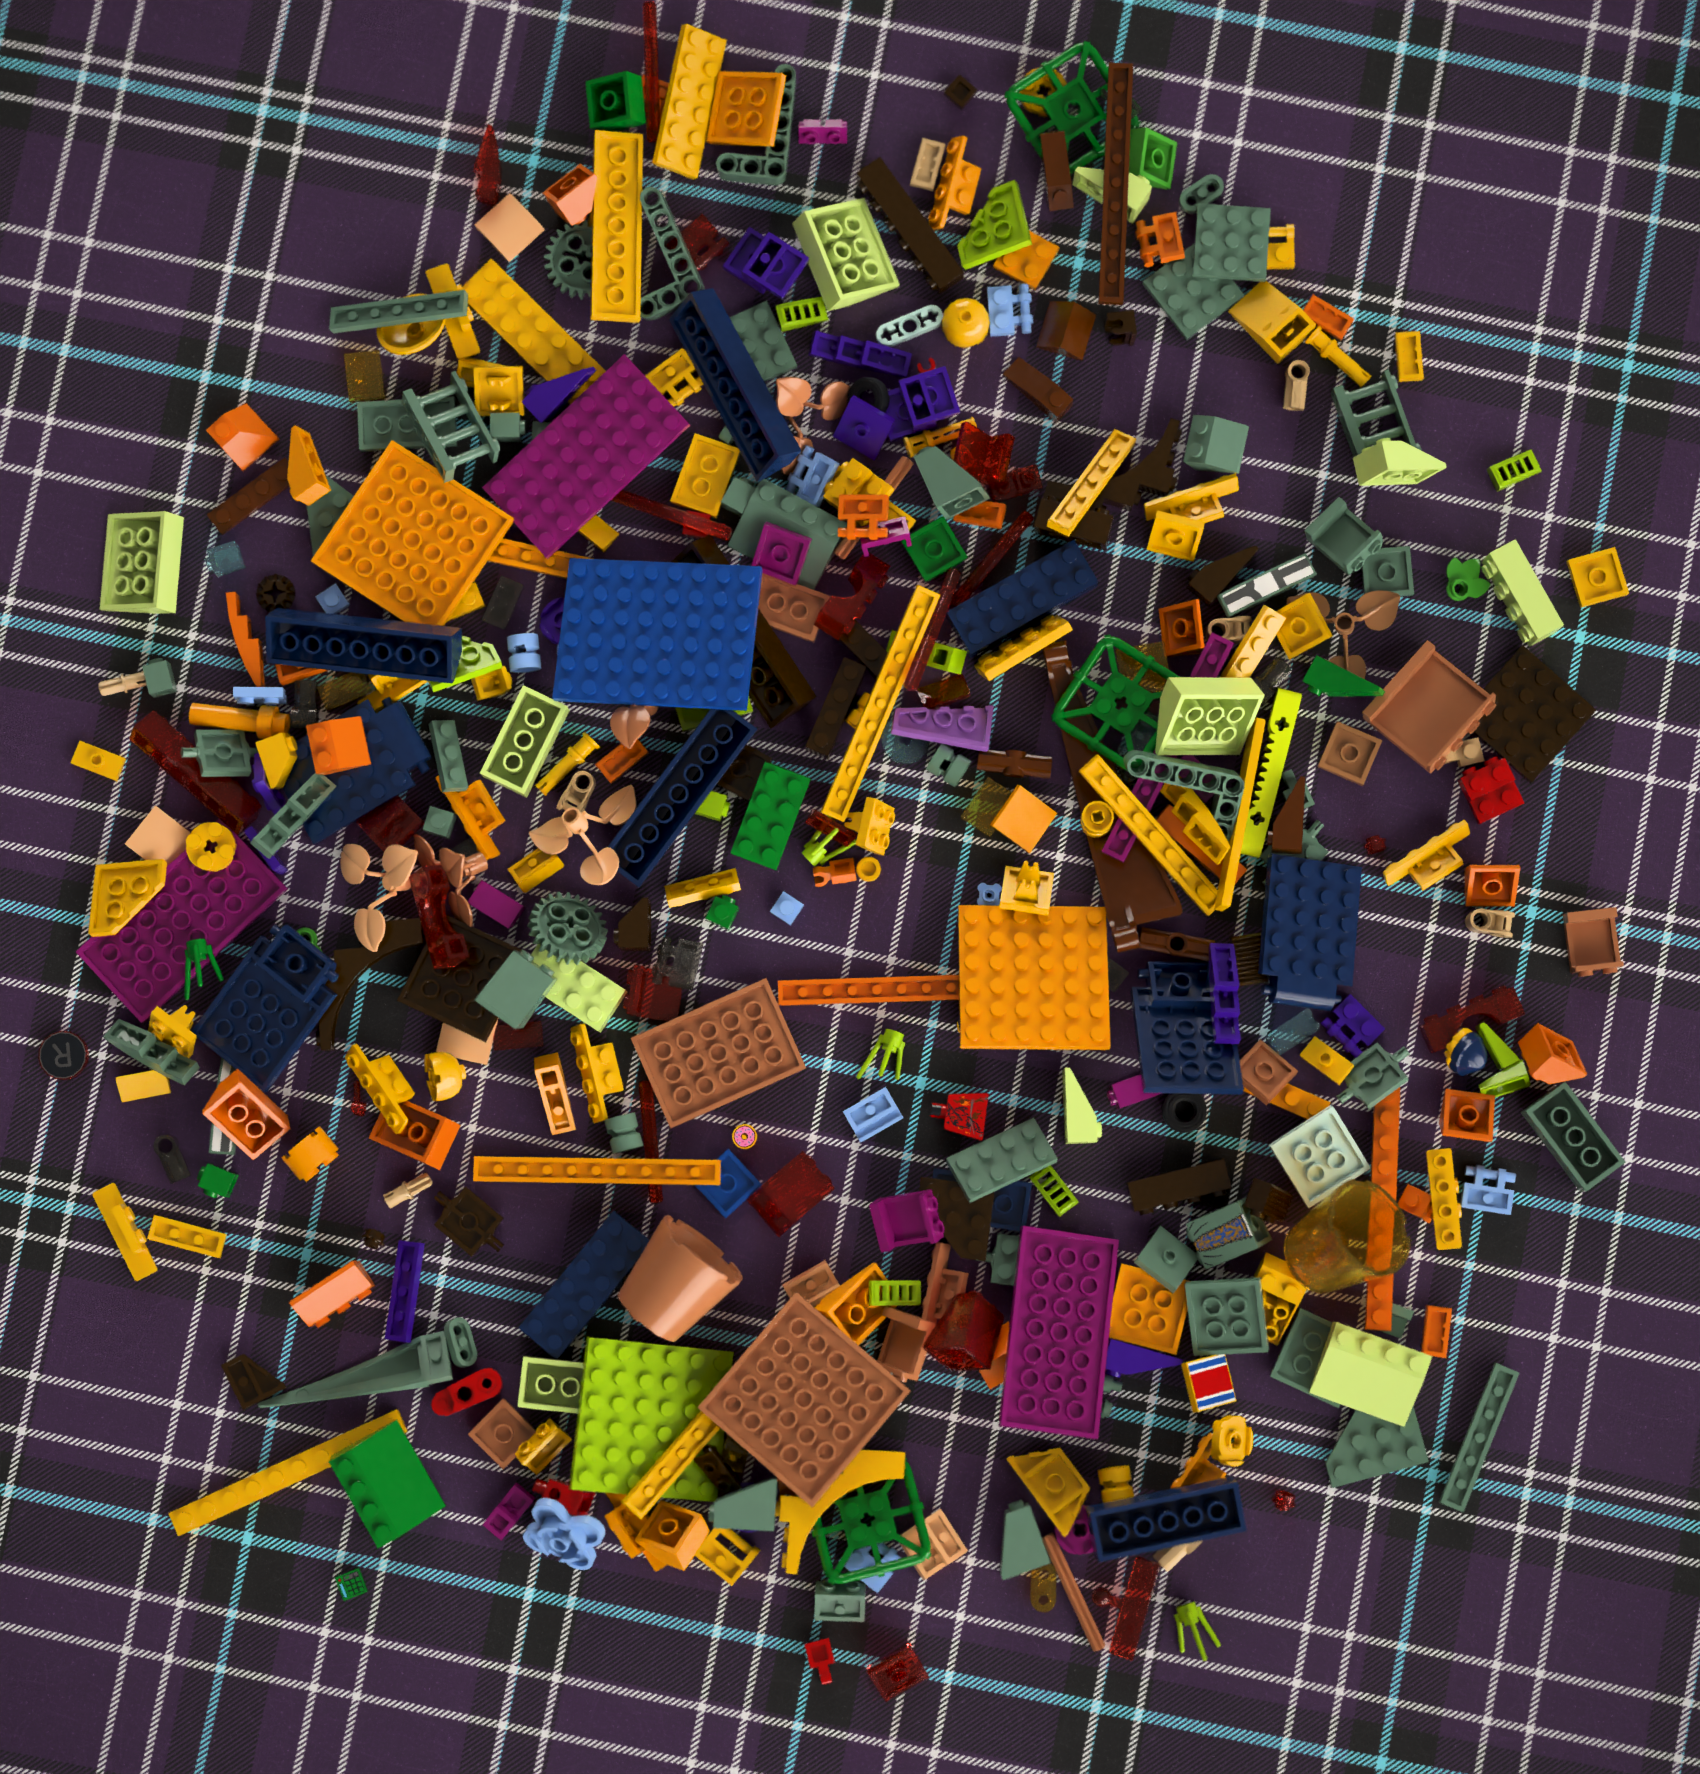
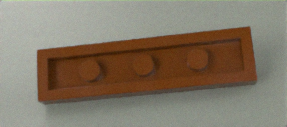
M285 457L207 514L222 536L290 486L287 480L289 462Z

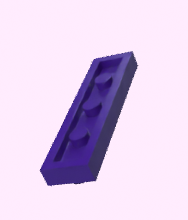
M398 1241L385 1339L411 1343L425 1243Z

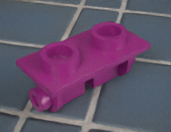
M804 119V121H799V144L847 143V121H842V119H825V126H821V119Z

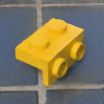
M549 1418L536 1429V1432L527 1441H524L519 1446L515 1455L523 1466H527L533 1473L538 1475L572 1439Z

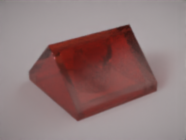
M911 1642L867 1666L866 1669L885 1702L929 1678Z

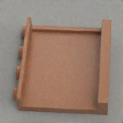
M1427 640L1383 689L1385 691L1384 695L1376 696L1362 714L1363 719L1431 774L1434 769L1439 770L1447 761L1445 757L1451 751L1456 752L1463 744L1462 738L1467 733L1472 734L1480 724L1478 722L1484 714L1488 716L1496 707V694L1492 693L1490 695L1437 653L1435 646Z

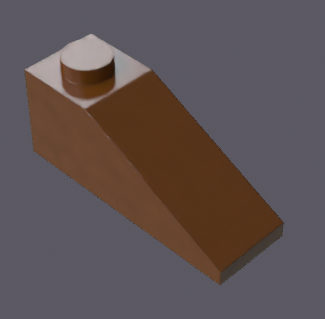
M1063 130L1040 133L1047 207L1049 211L1074 208L1065 132Z
M1020 357L1002 374L1054 423H1057L1073 405L1074 399L1061 387Z
M1300 776L1274 821L1273 831H1268L1267 845L1272 846V853L1302 854L1305 777Z

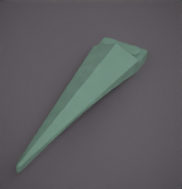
M444 1331L419 1336L411 1340V1343H405L352 1368L293 1391L261 1401L257 1405L259 1408L417 1389L429 1387L430 1384L452 1380L449 1349Z

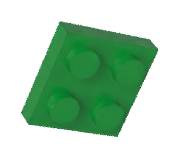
M944 516L910 534L912 546L907 547L906 541L901 540L902 545L925 583L968 559Z

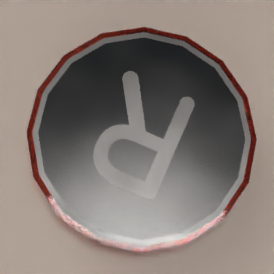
M58 1031L50 1034L43 1040L39 1048L38 1059L41 1068L47 1075L59 1080H69L81 1074L86 1067L89 1051L85 1041L77 1034L70 1031Z

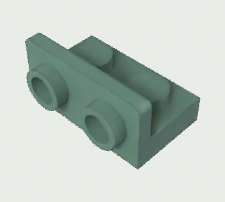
M828 1580L816 1581L814 1620L865 1622L866 1584L853 1581L845 1584L835 1583L833 1585Z

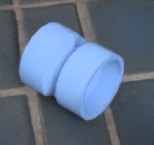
M522 633L508 636V651L512 653V656L509 657L510 672L526 673L541 670V658L536 653L540 649L538 634Z

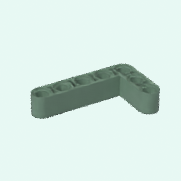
M781 64L774 72L787 74L792 77L790 81L785 82L782 98H787L789 102L786 105H781L778 121H783L787 125L782 129L777 128L774 145L780 144L784 149L781 152H774L772 150L773 146H766L765 156L723 153L716 161L717 173L722 180L772 186L780 185L785 181L796 92V72L791 65ZM725 163H731L734 166L730 171H724L721 167ZM750 165L758 168L754 173H747L745 169ZM772 168H779L782 171L777 176L769 173Z
M647 187L641 192L640 201L675 278V282L641 298L640 316L652 321L678 309L689 295L687 293L689 283L696 282L698 286L697 291L705 290L665 196L655 187ZM651 194H657V203L648 205V197ZM661 216L668 217V223L664 227H658L657 220ZM677 238V247L669 250L667 248L668 240ZM686 260L688 263L687 269L683 272H678V262ZM670 292H674L676 296L675 301L672 304H666L665 296ZM649 302L653 303V312L645 315L643 312L644 305Z
M1131 750L1125 754L1123 759L1124 766L1134 777L1214 793L1210 812L1218 825L1224 826L1223 833L1227 841L1230 840L1244 791V781L1235 771L1139 750ZM1134 759H1142V763L1138 768L1130 767ZM1158 764H1166L1163 772H1154ZM1182 769H1189L1187 777H1178ZM1206 774H1213V778L1209 783H1202V779ZM1237 779L1234 787L1226 788L1228 780ZM1225 802H1230V808L1225 812H1221L1220 806Z

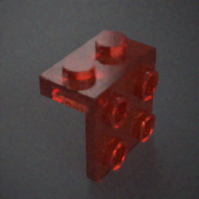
M962 422L953 461L983 485L1005 482L1015 437L1009 433L990 436L971 423Z
M634 965L633 970H629L627 976V984L631 985L630 994H625L623 1009H627L626 1014L664 1021L677 1018L684 981L683 974Z

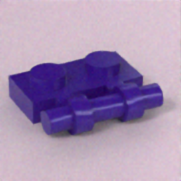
M1351 994L1332 1011L1338 1018L1335 1023L1328 1017L1320 1023L1327 1030L1326 1033L1330 1037L1333 1036L1343 1045L1342 1049L1346 1053L1350 1052L1355 1058L1362 1053L1356 1046L1359 1041L1368 1047L1385 1030ZM1343 1025L1354 1034L1351 1039L1340 1030Z

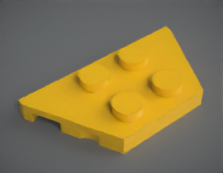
M1061 1448L1049 1449L1044 1452H1032L1016 1457L1009 1456L1006 1459L1065 1538L1090 1491L1088 1484Z

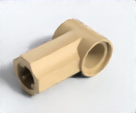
M1302 360L1293 361L1285 371L1286 382L1283 409L1304 411L1307 379L1310 369L1308 364ZM1292 368H1300L1303 372V377L1295 378L1291 373Z
M1202 1541L1159 1549L1152 1556L1168 1572L1186 1554L1189 1555Z

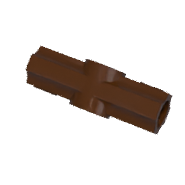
M996 750L979 751L977 770L1002 773L1004 776L1015 778L1030 776L1050 779L1052 757L1029 755L1019 750H1005V752Z
M1145 927L1141 928L1139 937L1142 946L1139 949L1209 961V944L1215 943V940ZM1171 939H1180L1183 943L1182 950H1173L1170 946Z

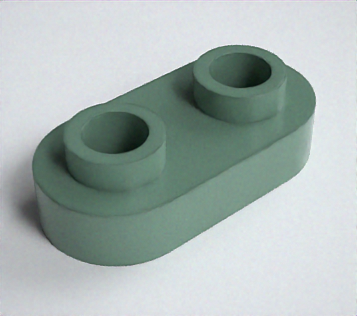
M1209 174L1185 189L1179 199L1181 209L1186 213L1194 214L1197 213L1198 203L1210 204L1218 199L1223 193V180L1215 174ZM1214 186L1215 191L1209 192L1207 187ZM1193 199L1195 200V204L1189 205L1187 203V200Z
M461 1317L447 1321L444 1326V1334L453 1363L460 1368L473 1365L477 1359V1350L469 1323Z

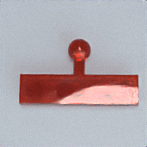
M1137 1556L1124 1599L1111 1595L1110 1591L1105 1587H1098L1092 1592L1091 1598L1096 1606L1105 1607L1111 1605L1121 1609L1108 1653L1130 1661L1134 1660L1161 1563Z

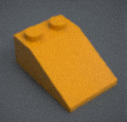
M872 1263L830 1292L815 1309L859 1346L886 1318L882 1316L885 1306H869V1281L887 1280L878 1265ZM879 1286V1301H882V1286ZM889 1286V1300H891V1286Z

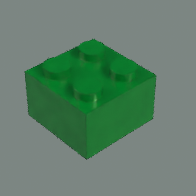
M623 71L585 81L590 129L615 132L646 124L642 76Z

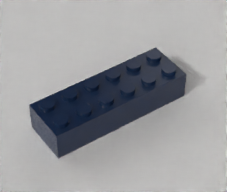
M1072 540L947 611L946 618L971 659L1096 588L1098 580L1076 542Z
M613 1211L519 1326V1329L556 1360L560 1359L633 1269L650 1239L620 1214Z
M1232 1476L1085 1507L1093 1553L1098 1562L1247 1531L1238 1482Z

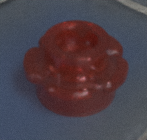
M1375 835L1366 839V844L1363 845V848L1366 849L1368 855L1376 854L1387 849L1385 845L1387 840L1386 838H1380V835Z
M1277 1490L1275 1496L1271 1499L1279 1510L1289 1511L1290 1507L1294 1508L1296 1506L1294 1503L1295 1495L1287 1491Z

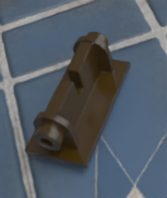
M711 1444L706 1445L703 1448L704 1454L693 1459L722 1495L742 1488L738 1479L739 1475L734 1472L727 1462H722L724 1458L715 1446H711Z

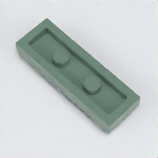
M433 720L428 725L442 792L466 791L468 783L455 721Z

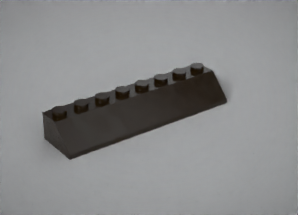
M711 535L690 543L671 561L675 563L730 565ZM758 608L749 696L769 727L774 728L803 709L817 696Z

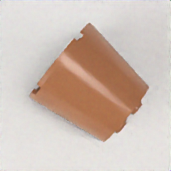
M666 1215L659 1223L618 1293V1298L633 1319L642 1323L656 1336L675 1342L742 1281L743 1277L737 1266L733 1262L728 1264L722 1258L724 1252L707 1237L680 1219L675 1223L671 1216Z

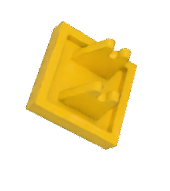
M474 366L475 408L480 416H490V413H520L521 416L525 415V405L522 403L524 400L523 366Z
M866 797L863 812L848 813L847 817L852 819L850 823L845 822L844 826L858 833L857 846L874 854L884 856L885 849L889 846V831L894 823L895 808L876 798Z
M1024 861L1021 868L1006 866L999 908L1048 916L1054 873L1039 871L1037 862H1034L1032 867L1028 865V861Z
M184 1005L169 1015L157 1006L151 1012L148 1031L154 1033L157 1040L175 1047L180 1055L190 1058L193 1055L197 1036L190 1031L193 1026L192 1020L195 1012L191 1011L189 1014H185L187 1006Z

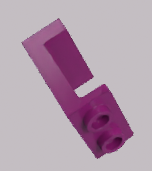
M932 1189L878 1198L869 1204L881 1252L891 1251L898 1246L930 1241L933 1244L944 1237V1225L939 1220L937 1212L938 1202L936 1197L933 1196Z

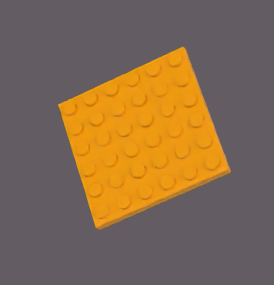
M391 440L311 559V562L403 622L444 626L512 525L514 518L454 479L444 483L437 468Z
M958 905L960 1048L1110 1050L1105 907L1050 906L1047 916L1000 909L999 906Z

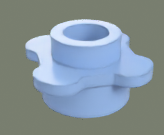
M980 883L977 887L979 891L977 904L1000 906L999 893L1002 887L998 883L994 885ZM988 893H991V894H992V896H991L990 898L987 897V894H988Z

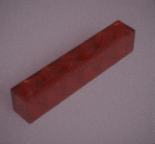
M153 710L134 725L129 740L237 835L257 819L262 805L254 796L249 795L241 788L237 781L232 780L230 777H201L199 763L195 757L181 758V747L195 748V746L186 739L184 734L174 729L163 716H160Z

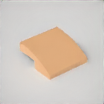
M511 193L475 224L477 230L492 243L494 248L508 262L545 230Z
M155 805L126 841L125 845L145 860L164 859L168 866L186 850V838L191 832Z
M498 1019L486 1043L443 1023L436 1052H447L458 1059L487 1065Z
M826 1260L782 1284L789 1298L797 1292L814 1308L830 1292L840 1286Z
M941 1509L925 1518L931 1543L930 1553L932 1555L929 1560L926 1559L924 1562L914 1565L923 1580H926L944 1566L949 1565L968 1552ZM916 1525L900 1535L921 1547ZM900 1544L907 1556L917 1554Z

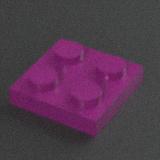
M766 522L763 526L751 566H761L763 569L762 573L796 586L812 538Z

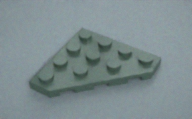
M1412 1407L1404 1427L1355 1409L1331 1454H1329L1325 1461L1331 1488L1429 1462L1414 1407Z

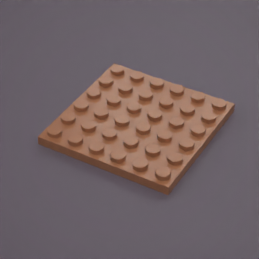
M795 1292L698 1408L799 1497L813 1507L911 1390Z

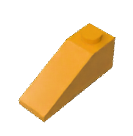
M294 425L291 428L287 475L291 488L289 491L296 501L310 506L330 492L331 488L310 433Z
M558 1052L535 1057L534 1071L551 1134L556 1135L576 1130Z

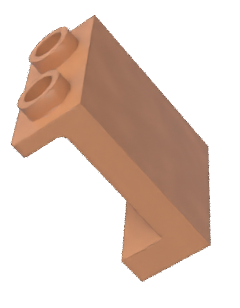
M1616 907L1569 912L1563 915L1570 973H1578V977L1592 976L1593 971L1602 970L1603 974L1617 973V968L1624 966V962L1620 960L1615 918L1618 917Z
M885 1306L882 1316L888 1317L891 1320L876 1361L901 1382L906 1383L907 1379L918 1381L936 1323L908 1312Z

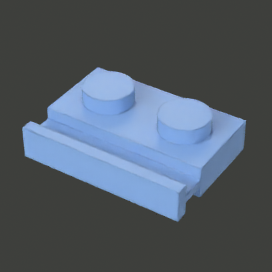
M886 1087L843 1111L860 1143L903 1119Z

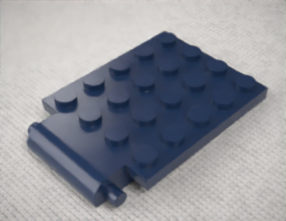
M387 697L382 700L385 708L376 713L370 700L366 699L335 718L362 717L371 765L324 775L336 785V788L303 823L313 844L320 843L414 787L416 784L409 773L412 769L418 767L421 774L430 770L426 761L431 759L432 756L401 701L393 703L391 697ZM308 735L296 742L298 747L295 750L297 759L283 787L288 799L315 773Z
M1278 854L1268 855L1258 973L1270 975L1269 985L1263 984L1261 986V994L1268 995L1269 1003L1330 1011L1334 1004L1339 1005L1341 1003V995L1336 994L1337 985L1353 986L1362 867Z
M288 924L282 928L274 925L270 929V933L275 936L273 941H270L265 936L258 938L191 1031L235 1069L238 1068L263 1092L269 1091L337 996L334 991L325 985L328 980L334 983L338 979L339 975L334 972L337 964Z
M1148 961L1146 969L1137 970L1138 979H1145L1146 987H1132L1130 991L1143 1093L1242 1095L1244 1087L1237 1044H1214L1210 1004L1209 963Z

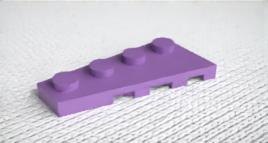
M988 705L984 708L963 706L962 709H949V707H939V709H927L926 707L895 708L891 734L987 752L994 705Z

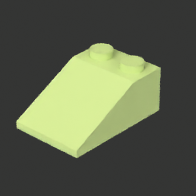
M1077 167L1072 185L1103 204L1104 170ZM1129 173L1127 221L1133 224L1149 201L1152 186L1149 185L1150 182L1145 177Z
M1383 438L1376 441V445L1362 449V453L1353 458L1359 486L1418 484L1446 468V463L1403 441H1391V438Z
M1066 1067L1062 1070L1065 1144L1098 1142L1097 1138L1102 1137L1101 1122H1097V1116L1070 1067Z

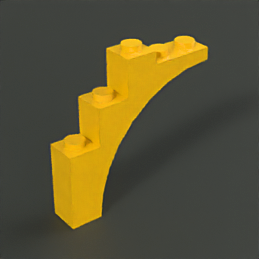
M861 1450L844 1469L843 1474L839 1475L813 1507L801 1497L781 1496V1501H776L775 1516H780V1522H789V1527H784L783 1539L784 1542L788 1543L787 1553L782 1555V1568H786L787 1574H798L800 1556L807 1536L818 1518L832 1503L847 1492L862 1485L886 1479H904L905 1452Z

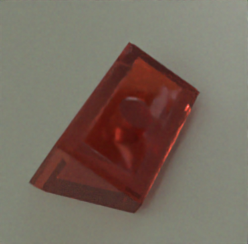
M963 673L916 689L922 707L927 709H936L971 697Z
M816 809L810 811L805 821L806 824L825 835L838 828L839 832L832 839L845 847H848L857 836L855 832Z

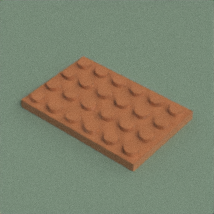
M766 978L631 1038L670 1129L806 1069Z

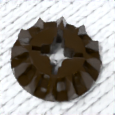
M273 574L265 576L258 583L256 592L258 603L268 612H272L276 608L288 609L295 599L293 583L282 575ZM275 584L279 591L286 592L277 596L276 603L272 595L266 594L273 591Z

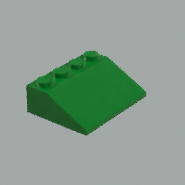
M397 1419L330 1457L329 1463L377 1548L402 1536L446 1506Z

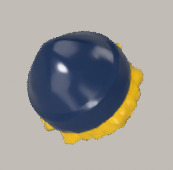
M1468 1028L1461 1029L1452 1037L1453 1040L1447 1043L1446 1048L1448 1050L1444 1052V1055L1446 1056L1448 1067L1454 1073L1465 1076L1483 1069L1488 1055L1483 1039L1477 1033Z

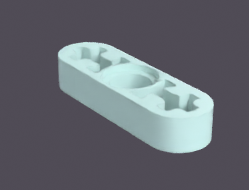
M928 305L887 322L878 328L876 333L877 342L881 345L893 347L934 330L941 325L943 318L942 310L938 306ZM928 312L938 315L936 322L932 323L931 320H926L923 322L924 327L921 328L920 320L917 316H921V320H924L928 317ZM912 320L916 323L917 328L914 332L908 333L904 331L903 323ZM899 325L901 337H898V333H895L891 336V341L881 338L883 331L887 330L888 333L895 332V326Z

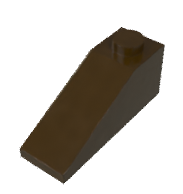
M1255 545L1209 563L1201 570L1196 568L1187 578L1190 581L1187 589L1209 607L1254 557L1259 548Z

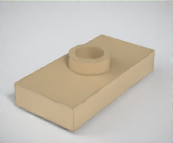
M922 138L910 186L934 191L946 146L945 143Z

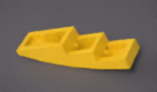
M1165 783L1160 792L1174 805L1171 812L1186 825L1183 832L1217 865L1220 864L1230 849V845L1209 809L1193 789Z

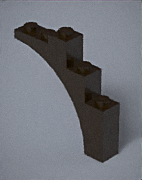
M1171 418L1163 437L1154 450L1134 468L1110 479L1089 510L1095 511V508L1106 509L1107 506L1103 505L1105 503L1131 512L1133 505L1138 506L1142 492L1138 491V489L1163 497L1167 496L1168 491L1173 492L1177 478L1173 477L1175 469L1168 468L1166 465L1171 466L1175 455L1171 448L1173 442H1179L1182 429L1178 428L1180 421ZM1048 481L1043 498L1047 499L1048 496H1053L1063 500L1073 487V484Z
M413 918L385 921V933L377 952L370 951L364 945L363 948L334 950V956H331L330 959L337 964L335 972L339 977L334 983L328 980L325 985L334 991L337 996L318 1021L320 1031L316 1032L317 1046H321L322 1051H335V1029L339 1012L347 994L356 981L372 965L386 956L405 948L425 945L423 919Z

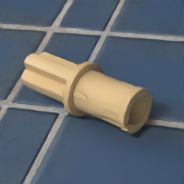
M144 672L126 676L120 674L121 677L99 682V691L102 696L122 691L128 693V690L147 686Z
M424 1173L408 1183L404 1181L398 1188L383 1194L385 1202L389 1208H393L409 1198L412 1200L414 1198L413 1195L430 1187L432 1180L427 1173Z

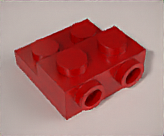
M1497 756L1485 761V767L1479 770L1474 766L1463 771V777L1457 780L1478 824L1524 804L1514 782L1516 779L1505 758L1499 760Z

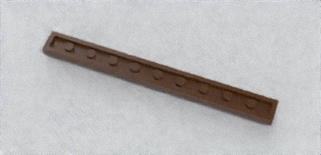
M1109 62L1098 304L1123 305L1133 63Z

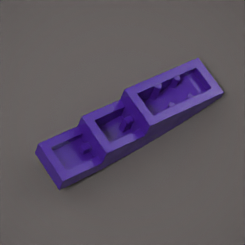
M816 330L813 332L808 355L860 369L907 377L912 353L868 340L863 342L841 335L837 337Z
M1210 943L1209 985L1214 1044H1239L1241 1040L1238 1022L1240 1007L1237 991L1240 985L1234 944Z

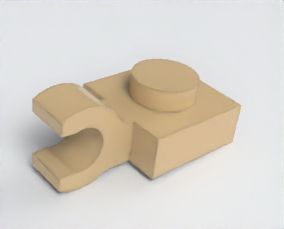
M1478 737L1463 741V744L1456 752L1451 751L1445 757L1447 758L1445 764L1457 761L1459 768L1485 761Z

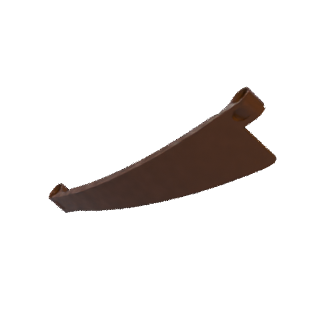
M1066 640L1049 644L1042 649L1055 706L1074 679ZM1080 689L1077 690L1063 712L1087 707ZM1091 714L1066 719V721L1093 738L1098 733ZM1060 728L1082 816V812L1088 803L1105 801L1078 771L1095 755H1099L1118 777L1119 775L1112 761L1095 750L1093 752L1087 749V745ZM1113 811L1114 820L1110 831L1100 838H1092L1087 835L1086 838L1117 953L1142 947L1136 925L1179 916L1182 914V906L1164 868L1138 838H1136L1124 863L1102 853V849L1118 819V816Z

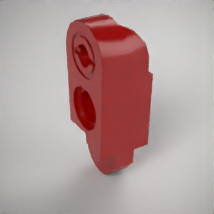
M493 1368L481 1369L437 1392L431 1402L432 1410L434 1413L446 1417L495 1397L503 1388L502 1376ZM488 1378L491 1380L492 1385L490 1388L484 1387V1379ZM463 1386L470 1388L472 1392L471 1398L467 1401L461 1399L459 1395L460 1389Z

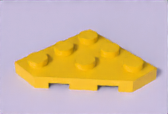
M164 859L96 865L88 934L92 937L116 935L165 886L167 862Z

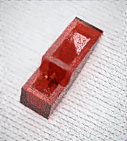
M488 124L473 168L475 176L480 177L475 196L478 202L495 207L501 185V157L493 126Z

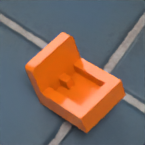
M1408 1184L1396 1206L1421 1218L1424 1222L1430 1223L1433 1219L1431 1195Z

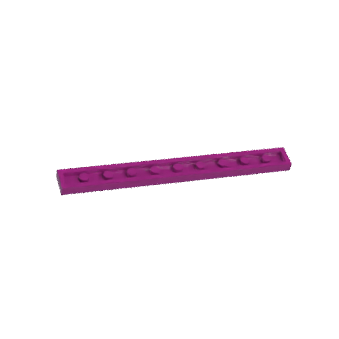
M1212 632L1190 677L1217 678L1234 643ZM1163 755V756H1168V757L1177 758L1178 755ZM1158 764L1154 772H1163L1166 764ZM1138 778L1132 793L1150 812L1164 783ZM1119 817L1102 849V853L1124 863L1137 837Z

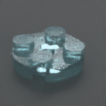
M892 718L882 733V747L886 755L892 761L902 764H912L922 759L928 752L930 741L913 738L908 746L900 743L899 739L902 736L891 734Z

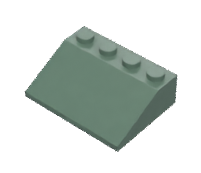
M763 479L758 483L728 543V547L753 560L763 526L766 522L812 538L798 584L814 590L830 563L835 548L843 539V537H838V528H847V523L839 521L837 517Z

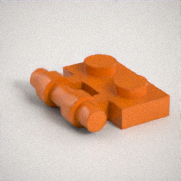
M1176 212L1152 216L1153 225L1146 226L1144 220L1136 222L1137 230L1135 234L1136 239L1140 242L1141 249L1139 254L1145 267L1153 266V257L1160 255L1161 263L1185 259ZM1156 236L1157 244L1150 245L1149 238Z
M839 495L838 520L847 521V528H838V537H847L848 540H856L857 537H869L870 540H878V537H888V528H878V521H888L889 496ZM857 521H869V528H857Z

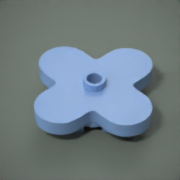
M550 1498L539 1499L532 1510V1516L536 1522L530 1523L523 1534L525 1543L537 1552L544 1553L547 1556L551 1553L560 1557L559 1562L566 1563L572 1568L578 1570L591 1568L596 1559V1552L593 1547L598 1546L602 1542L606 1532L603 1524L591 1516H571L565 1507L556 1500Z

